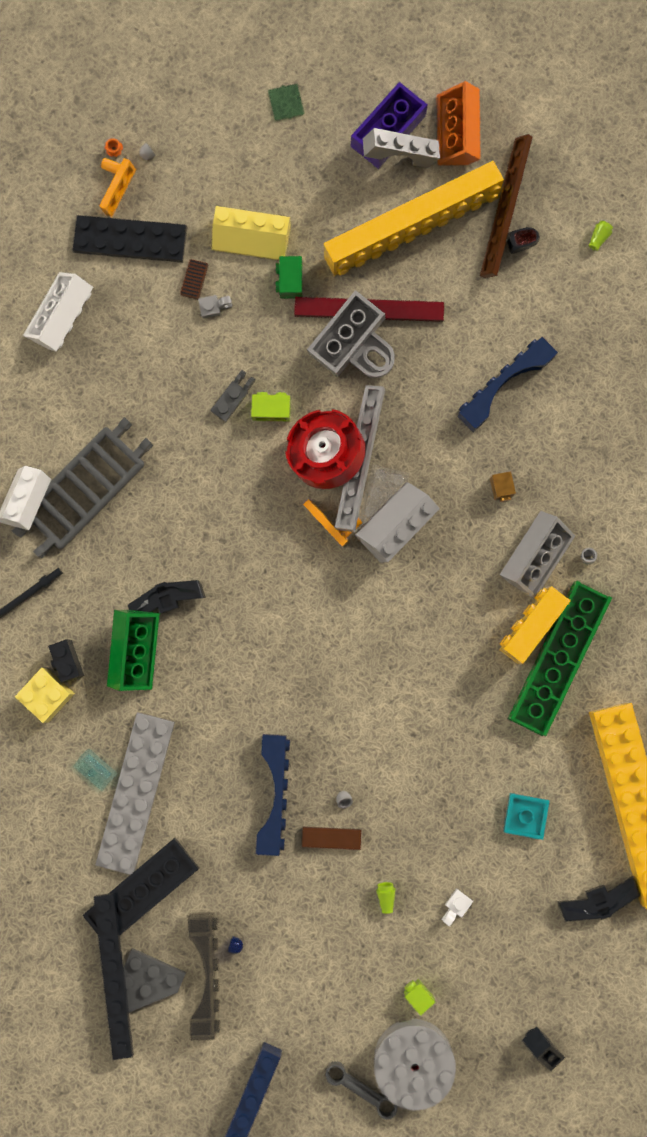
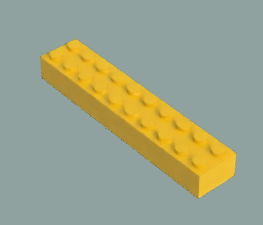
M493 160L325 242L324 258L333 275L339 274V276H342L354 266L358 268L371 258H379L387 250L393 251L397 249L399 244L403 242L410 243L416 236L420 234L426 235L432 231V228L446 225L450 219L461 218L465 212L469 210L475 211L487 201L488 203L495 201L500 194L504 179Z
M623 703L590 711L589 715L631 872L641 895L638 897L640 905L647 909V757L632 703Z

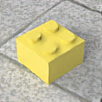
M41 668L15 698L42 723H48L75 693L64 683H61L60 679L48 668Z

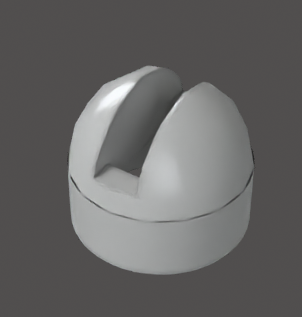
M147 143L140 148L139 153L143 159L150 160L156 156Z
M586 548L582 551L581 560L583 563L592 564L596 561L597 552L594 549Z
M346 791L339 792L336 797L339 808H348L353 803L351 795Z

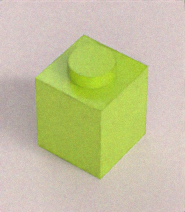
M419 979L415 982L412 980L405 986L404 997L420 1016L436 1003L434 996Z

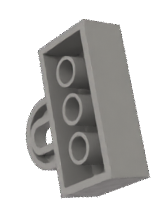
M356 290L307 349L309 355L336 377L351 363L366 376L380 378L391 371L395 362L392 347L375 333L385 320V313ZM371 351L377 352L385 359V365L377 367L367 358L368 353Z

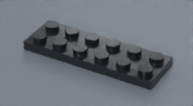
M77 215L72 251L80 254L183 263L187 225Z
M176 838L172 839L109 892L115 893L120 935L199 869V866ZM93 906L82 916L98 935L95 906Z

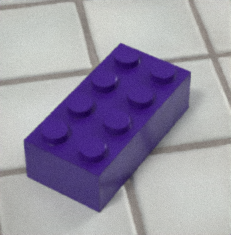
M399 82L351 135V147L364 157L363 138L373 128L410 135L426 117L428 104ZM369 157L364 158L379 169L389 157L381 160Z

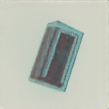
M87 749L74 765L81 774L101 791L117 775V772L91 749Z

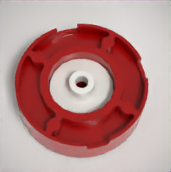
M332 409V411L322 412L315 410L306 414L295 423L287 437L288 445L285 454L289 466L304 483L314 488L332 489L347 483L357 474L365 458V442L361 432L349 416L338 410Z

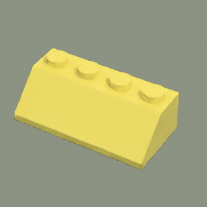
M216 206L212 229V250L279 260V256H286L291 227L290 217Z

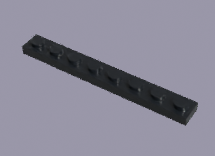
M115 893L95 895L93 898L112 1060L132 1058L134 1051Z

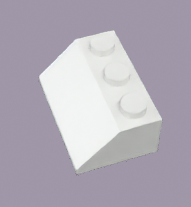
M28 466L18 469L0 509V523L30 530L51 481L42 470Z

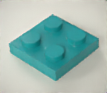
M509 793L503 832L543 840L550 801Z

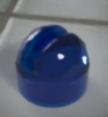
M233 936L227 952L238 954L243 949V943L239 938Z

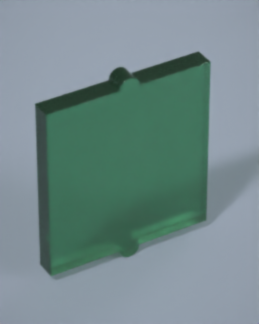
M298 84L281 85L279 88L268 90L275 121L304 115Z

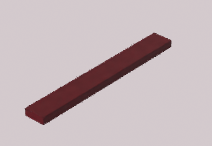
M295 297L294 316L333 318L348 298ZM367 299L385 313V320L444 321V302Z

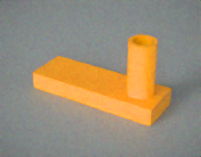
M104 158L101 163L102 169L115 174L99 205L104 214L111 218L136 171L132 162L123 158L121 164Z
M308 499L303 504L342 547L350 542L347 537L353 532L336 530L334 528L335 525L312 500ZM359 518L357 520L356 529L363 523Z

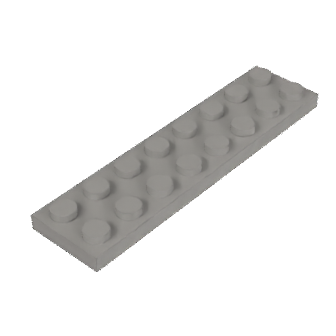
M137 712L96 866L130 875L136 870L173 732L174 721Z

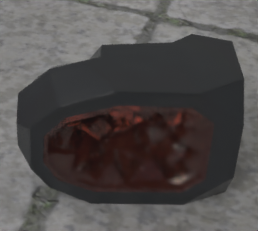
M530 227L511 231L507 236V244L511 254L528 250L537 245L540 240L538 231Z

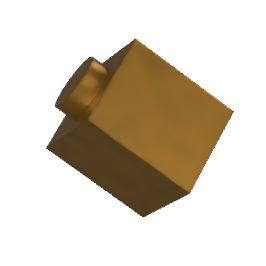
M511 471L494 474L490 477L494 500L500 499V502L512 500L511 497L516 492Z

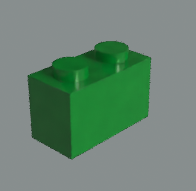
M279 256V263H276V274H279V281H276V293L279 292L280 299L302 297V256Z

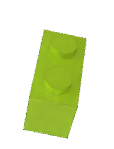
M267 392L252 394L251 417L253 421L290 422V395L283 392H277L275 395H268Z

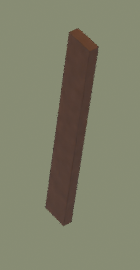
M530 134L515 138L480 273L482 278L498 275L533 138Z

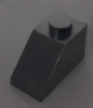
M537 1026L526 1033V1037L522 1039L534 1057L550 1071L565 1059L564 1055Z

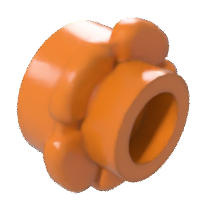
M114 138L109 139L105 144L107 155L118 157L121 154V150H123L122 143Z

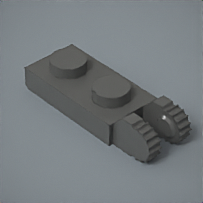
M244 370L240 371L235 380L230 383L210 410L224 422L228 421L256 380L253 377L249 378L244 388H242L239 383L246 375Z

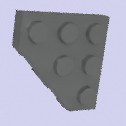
M132 948L124 966L129 1012L178 993L186 972Z

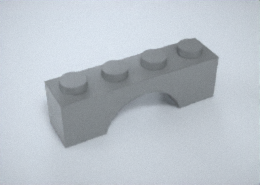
M373 128L363 138L364 157L381 160L389 156L402 155L411 158L413 166L429 168L440 159L439 141L377 128Z

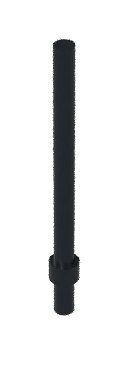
M58 567L49 575L42 576L39 582L1 608L0 618L42 588L50 586L53 580L63 574L62 570Z

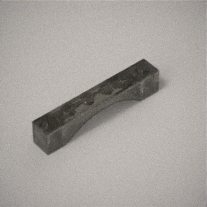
M214 912L190 913L188 916V936L201 955L205 971L203 997L190 1019L191 1041L215 1040L217 1033H220V1020L216 1019V1012L220 1011V1000L216 999V992L219 991V979H216L215 971L219 970V959L215 958V951H218V938H215V930H218V918H214Z

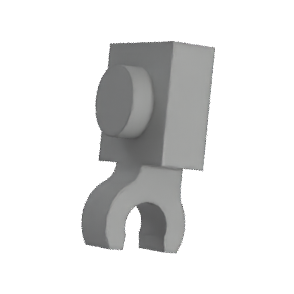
M217 295L198 299L202 318L221 315L220 309L233 307L230 296L222 297L219 300Z

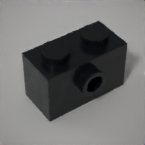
M65 639L48 646L53 659L51 660V665L54 671H57L61 683H67L84 676L72 640Z

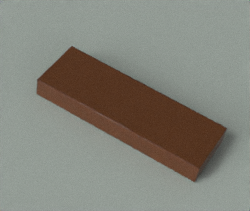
M303 826L302 847L361 850V829Z

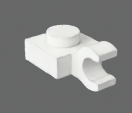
M457 888L445 903L449 910L442 920L448 926L453 923L456 915L462 918L473 903L469 897Z

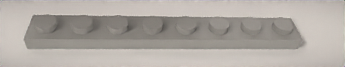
M365 386L357 422V428L365 442V458L357 474L343 486L334 527L336 530L355 532L385 394L383 386Z

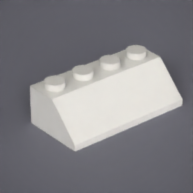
M59 272L23 336L49 350L57 352L62 347L66 334L71 331L75 318L81 314L83 304L90 298L93 287L76 274Z

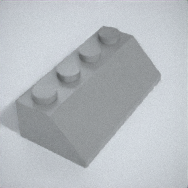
M406 482L355 536L380 563L389 562L440 508L426 493Z
M540 511L503 568L500 576L534 599L574 539V533L558 517Z

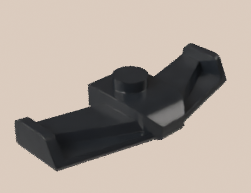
M199 580L162 582L127 606L129 610L152 612L158 608L159 613L163 614L180 608L178 604L180 600L203 599L206 596Z
M632 875L608 892L603 884L586 890L588 899L557 902L565 922L593 919L603 920L612 917V914L641 895Z

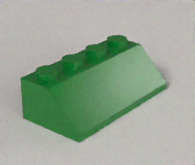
M114 610L107 687L118 691L152 690L160 613Z

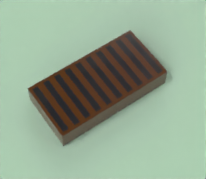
M190 259L180 292L181 296L195 300L200 298L209 266L208 263Z

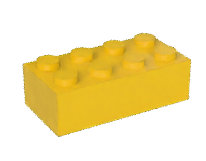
M552 586L539 590L534 597L536 599L535 603L529 604L522 613L525 616L513 624L511 627L513 632L508 636L506 635L499 643L501 645L499 650L517 664H523L571 601Z

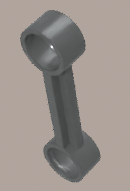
M333 1061L328 1064L326 1079L331 1085L338 1086L342 1084L377 1107V1112L383 1119H391L396 1115L397 1105L394 1104V1109L389 1113L382 1112L380 1105L388 1099L346 1073L345 1066L341 1062ZM333 1067H339L343 1071L342 1077L338 1080H334L329 1076V1070Z

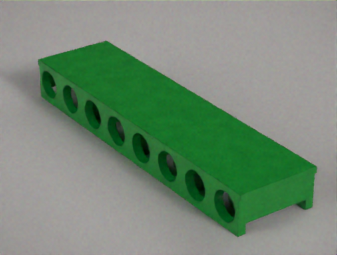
M578 580L573 582L566 596L571 601L553 623L507 718L540 736H547L612 600V597L606 596Z

